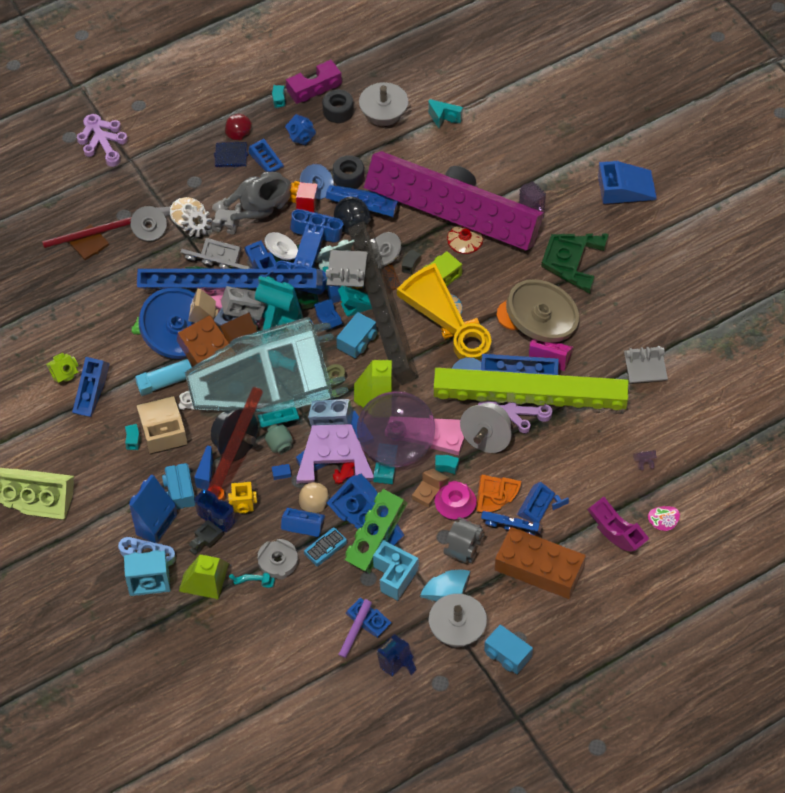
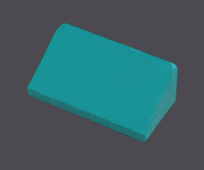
M295 407L258 415L260 427L299 419Z

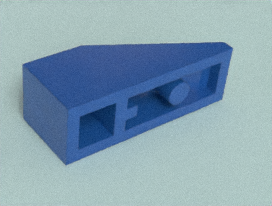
M85 357L72 413L92 417L106 382L110 363Z

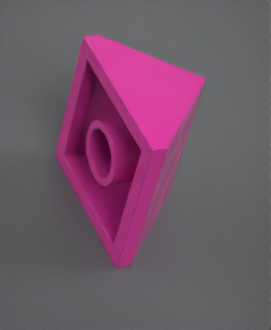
M534 339L530 342L529 357L559 359L558 369L565 371L574 347L558 342L550 343Z

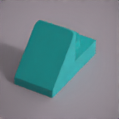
M429 99L428 113L438 129H440L443 120L461 124L463 107Z
M343 285L338 289L342 301L341 305L346 316H353L357 312L361 313L374 307L366 292Z

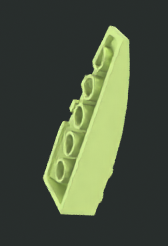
M0 468V503L4 504L3 506L15 508L26 515L56 519L66 518L73 497L74 476Z

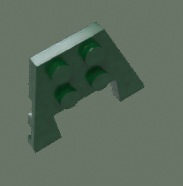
M602 233V236H593V234H586L585 236L551 234L541 267L590 293L595 276L577 272L585 247L604 251L609 234Z

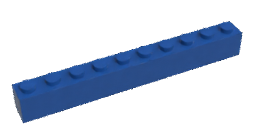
M138 269L137 287L141 289L183 288L186 290H197L198 288L202 290H225L226 286L256 290L259 285V276L263 277L268 272L273 271L268 277L280 283H289L295 290H322L323 271L318 269Z

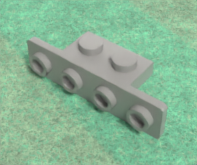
M206 238L201 254L181 249L185 259L191 261L199 259L202 260L201 263L212 266L213 263L218 264L221 269H252L248 266L237 264L242 249L239 246Z

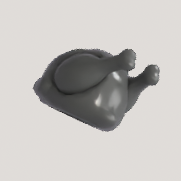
M263 172L260 178L252 176L244 180L236 191L224 200L223 205L228 207L237 199L240 200L245 211L232 214L230 216L232 221L268 217L272 214L274 207L281 209L291 198V182L279 172Z

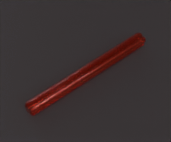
M253 387L207 489V492L211 495L217 496L220 492L263 394L260 388Z

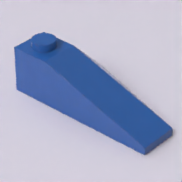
M361 473L350 477L327 504L339 518L344 521L347 520L355 525V528L359 529L365 523L364 519L367 512L372 510L375 505L374 499L378 493ZM382 509L381 517L387 516L388 509ZM398 524L387 541L394 546L404 536ZM374 526L371 529V534H377L379 527Z

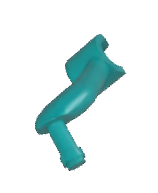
M268 573L263 575L245 574L239 577H235L233 574L229 575V578L236 585L250 580L262 581L261 585L265 588H272L274 585V578L270 577Z

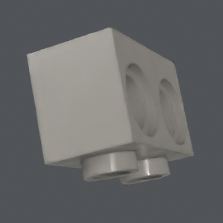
M226 286L221 299L224 314L240 317L250 312L255 320H260L266 305L255 300L256 291Z

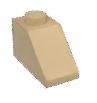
M197 288L192 300L188 319L190 322L196 323L209 315L215 319L218 314V309L215 308L216 301L202 289Z

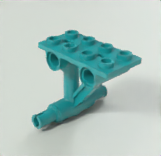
M259 276V285L255 292V300L266 305L261 316L265 318L261 334L262 341L259 345L276 341L285 325L296 329L300 323L303 324L304 322L294 287L286 282H277L268 276L266 278ZM254 344L246 349L239 351L238 353L241 354L259 345ZM273 349L268 351L273 368L281 367L296 372L298 368L296 360L284 357L281 352ZM259 354L248 358L262 364Z

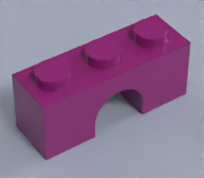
M332 60L316 66L317 77L314 79H307L302 73L286 79L287 92L296 104L342 85L341 72Z

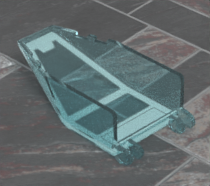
M310 317L235 338L230 344L222 349L220 348L215 354L202 360L185 372L193 408L196 410L234 411L238 408H246L252 412L269 413L290 407L297 409L310 405L315 400H328L346 394L348 392L347 387L332 390L331 385L343 383L345 377L329 380L320 342L332 340L334 336L333 334L319 337L317 335V332L330 329L331 325L329 323L313 324Z

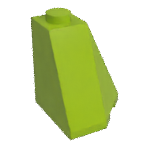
M372 360L354 383V402L358 406L361 405L372 418L392 417V360Z
M199 555L184 572L179 592L219 599L229 563L220 558Z

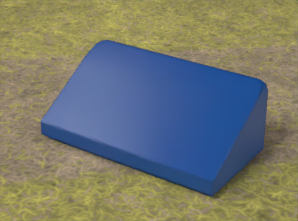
M541 481L534 484L517 515L530 522L539 523L555 493Z
M286 508L282 516L281 529L319 537L325 515Z

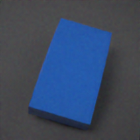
M361 597L346 611V614L353 621H355L364 602ZM370 607L361 627L375 637H378L392 622L378 609L373 610Z

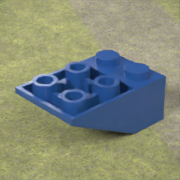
M619 161L599 162L598 180L603 204L657 199L651 170Z
M152 474L147 480L143 481L140 491L131 498L129 503L136 535L157 544L178 515L176 504Z

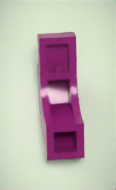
M602 497L587 509L599 524L597 528L617 547L626 551H635L649 540V537L638 523L630 524L622 519L605 497Z

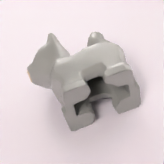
M224 198L213 204L212 209L216 213L215 220L212 221V230L220 232L221 227L226 226L228 234H235L239 220L232 221L230 216L241 212L242 205L238 203L235 206V210H228V207L223 205L226 199Z

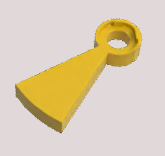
M435 263L414 273L397 288V296L454 334L453 349L459 359L468 357L482 362V354L490 353L492 341L489 331L479 324H464ZM468 337H476L480 340L481 345L471 349L466 347L463 342Z

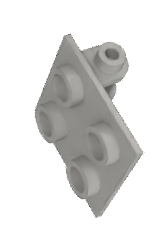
M330 250L329 268L326 270L327 285L364 287L367 252Z
M660 346L651 349L649 347H646V349H643V347L640 349L629 348V350L624 351L630 383L668 380L663 357L665 354L664 347L660 348Z

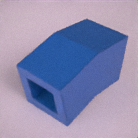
M327 285L329 299L333 303L341 301V296L338 292L341 286Z

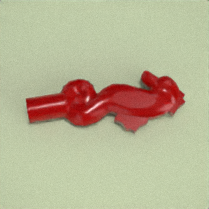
M364 445L361 446L365 454L368 449ZM354 462L344 463L340 473L338 469H335L333 474L335 484H343L346 479L354 476V469H352Z

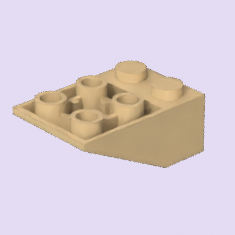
M174 396L137 405L149 454L187 444L185 429Z

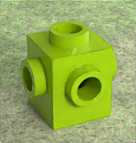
M60 353L53 357V361L46 364L53 380L58 383L63 380L64 382L69 381L75 377L74 374L78 373L76 359L68 354Z

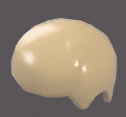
M310 482L305 484L299 494L300 507L307 512H322L329 501L328 490L321 483Z

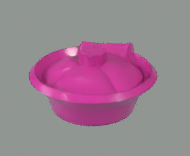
M452 481L448 482V485L443 486L437 492L435 507L446 518H465L474 511L476 497L467 484Z

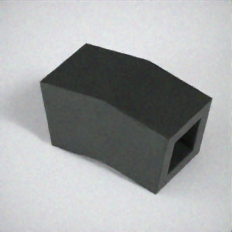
M411 249L404 257L401 271L413 275L415 267L421 262V254Z

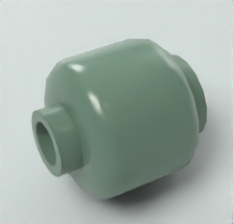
M274 424L267 429L265 441L272 452L283 454L292 448L293 437L286 426Z

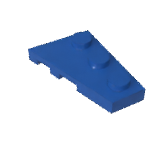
M487 511L482 512L481 519L485 521L486 525L496 527L497 524L505 526V530L514 527L532 535H541L542 526L540 523L533 522V524H530L523 519H510V517Z

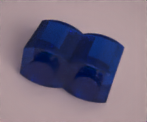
M202 490L194 498L196 512L202 519L211 521L225 532L235 523L232 506L223 500H218L217 496L211 491Z

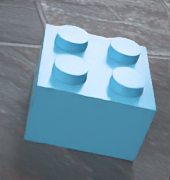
M153 550L148 553L135 552L130 555H124L125 578L130 596L170 592L169 568L165 551Z

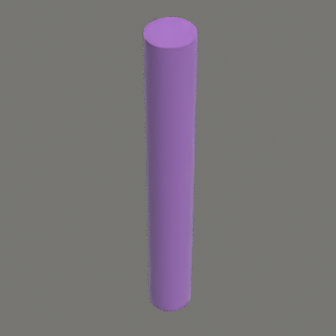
M364 600L339 652V656L347 657L370 609L371 601Z

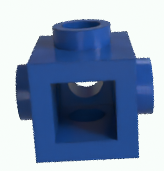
M297 114L285 126L290 134V139L295 143L306 145L316 134L312 122L308 118Z

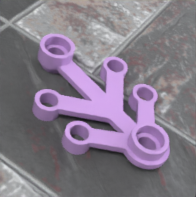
M96 114L86 116L84 119L86 127L82 133L77 135L78 143L86 144L91 131H94L95 134L90 144L84 146V154L89 157L93 156L95 148L100 142L106 153L107 165L111 167L117 166L120 163V156L116 151L112 150L107 139L116 141L119 144H125L127 142V135L124 132L114 134L102 131L100 127L111 129L112 132H118L121 129L120 122L117 120L111 122L103 121Z
M484 401L478 403V405L484 403H494L497 405L500 404L496 401ZM509 402L505 406L499 405L507 412L510 420L519 427V431L522 433L529 432L530 422L522 420L517 414L537 415V418L543 422L549 421L552 417V408L547 404L540 405L539 407L518 406L519 404L515 402Z

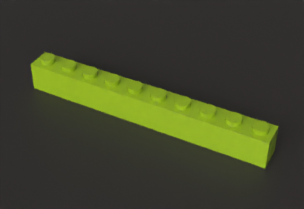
M435 368L434 397L440 399L456 398L458 400L471 399L480 402L534 403L536 405L550 404L558 407L566 405L576 408L593 407L595 409L612 408L613 410H621L627 408L628 380Z

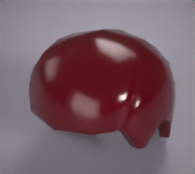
M244 114L230 116L225 124V133L233 140H242L246 134H250L252 129L250 119Z

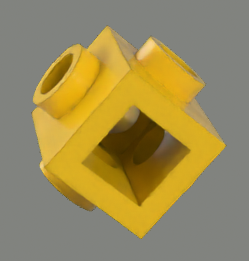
M251 482L231 483L232 493H228L229 505H233L234 513L254 511L253 503H257L256 491L252 492Z

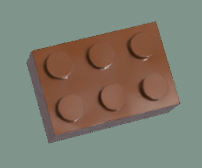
M211 315L177 334V342L196 372L236 356V353ZM240 362L204 376L201 379L203 382H207V386L239 369Z

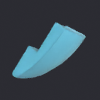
M450 570L432 578L423 588L420 597L438 601L450 594H463L470 571Z

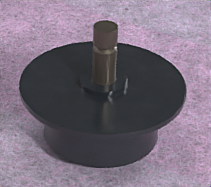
M238 408L234 411H225L215 419L211 428V441L218 448L220 455L224 459L237 461L243 458L253 447L258 433L256 416L249 409Z

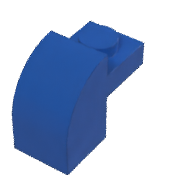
M262 240L244 248L252 264V269H274L276 261L271 252L267 253Z

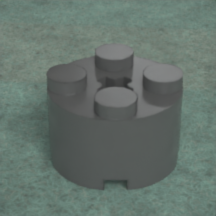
M458 517V522H454L448 534L446 542L449 543L448 548L444 547V554L464 563H473L477 554L475 552L477 544L481 545L485 536L482 526Z

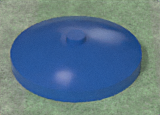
M165 288L147 298L141 308L138 324L142 338L152 350L168 358H187L177 342V334L195 323L188 321L190 306L195 293L183 288Z

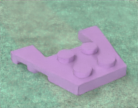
M351 424L312 426L296 483L314 482V464L354 462L355 475L362 473L368 481H373V473Z

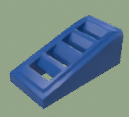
M265 139L249 146V154L266 172H275L284 167ZM274 163L276 164V166H274V167H272V168L269 167L270 165H272V164H274Z
M206 446L195 474L196 488L208 490L211 487L213 468L211 446Z

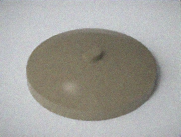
M536 279L519 282L512 288L507 297L506 309L511 321L521 332L533 339L550 343L560 342L569 338L578 325L579 312L575 302L564 290L550 282Z

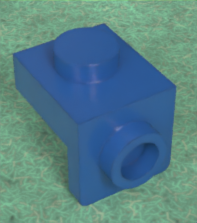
M331 299L314 305L317 320L324 329H333L337 325L342 324L341 317L335 311Z

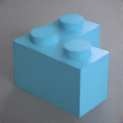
M384 540L373 555L374 568L384 572L380 579V592L398 601L419 570L418 558Z

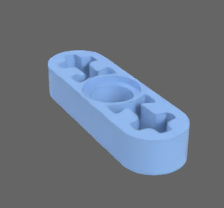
M125 537L120 540L118 545L120 554L123 557L124 555L135 553V550L138 551L137 553H142L143 549L150 548L152 550L165 551V554L169 553V556L166 557L168 566L172 565L176 559L174 549L162 544ZM128 545H131V547L128 548V550H125V547H128Z

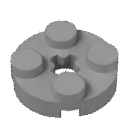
M276 539L277 541L271 543L268 541L261 546L258 552V566L263 573H268L270 577L281 580L285 579L287 575L295 570L298 564V555L292 543L287 540ZM274 556H282L281 561H274Z

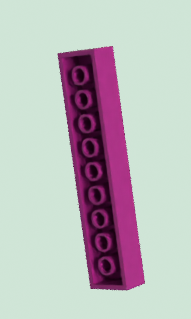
M382 151L373 154L364 184L365 189L524 250H529L534 246L544 212Z

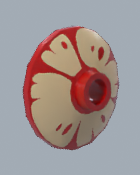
M458 225L449 231L447 242L453 251L461 254H470L482 246L483 235L480 232Z

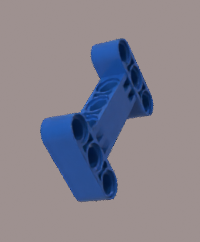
M300 209L293 211L290 229L294 233L303 235L294 263L278 261L275 263L274 269H315L314 265L322 240L338 242L342 236L343 222L338 218ZM323 271L322 290L300 291H305L313 294L323 293L325 291L327 280L326 273Z

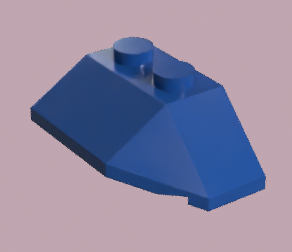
M482 354L481 370L558 375L559 359Z

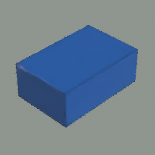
M289 464L272 467L274 480L291 477Z

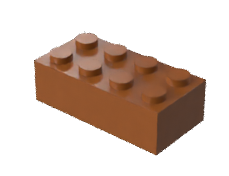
M510 527L495 558V571L570 599L584 569L586 555Z

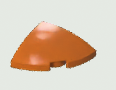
M481 475L476 512L497 511L506 503H510L517 495L522 481Z

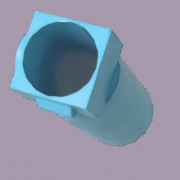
M185 359L152 372H145L135 376L136 384L141 396L153 393L152 391L188 379V376L193 374V370L189 360Z

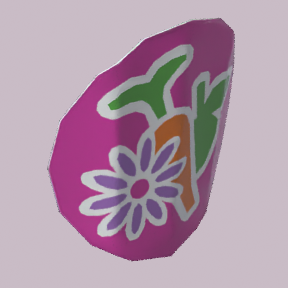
M670 506L654 508L648 514L649 522L653 527L662 531L673 529L680 518L679 510Z

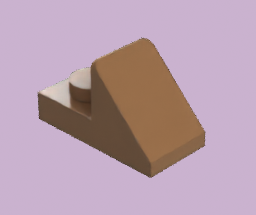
M435 469L423 472V481L412 494V499L429 508L434 502L437 492L447 484L450 477Z

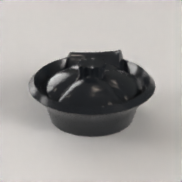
M351 196L341 199L334 209V217L343 222L342 232L349 235L364 233L371 221L367 205L357 197Z

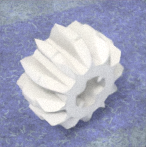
M193 206L192 211L188 208L186 209L188 215L182 214L181 216L186 220L182 221L181 225L187 226L183 231L185 232L189 229V236H192L195 231L196 237H200V232L205 235L207 233L205 228H211L207 223L211 222L212 219H206L209 212L203 214V207L199 211L196 206ZM198 218V222L200 221V224L195 226L193 224L194 222H192V219Z

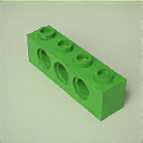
M385 489L376 495L374 499L375 505L372 510L367 512L363 527H360L355 534V542L348 547L345 553V560L368 573H371L374 567V553L383 540L388 541L408 504L404 499ZM388 508L387 516L381 517L382 509ZM374 526H378V527H379L378 533L375 534V535H372V534H371V529H372ZM368 543V544H369V549H368V551L365 552V553H362V551H361L362 546H363L364 544Z

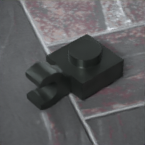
M207 520L194 532L196 538L189 543V546L192 547L190 552L197 555L204 545L210 547L223 535V531Z

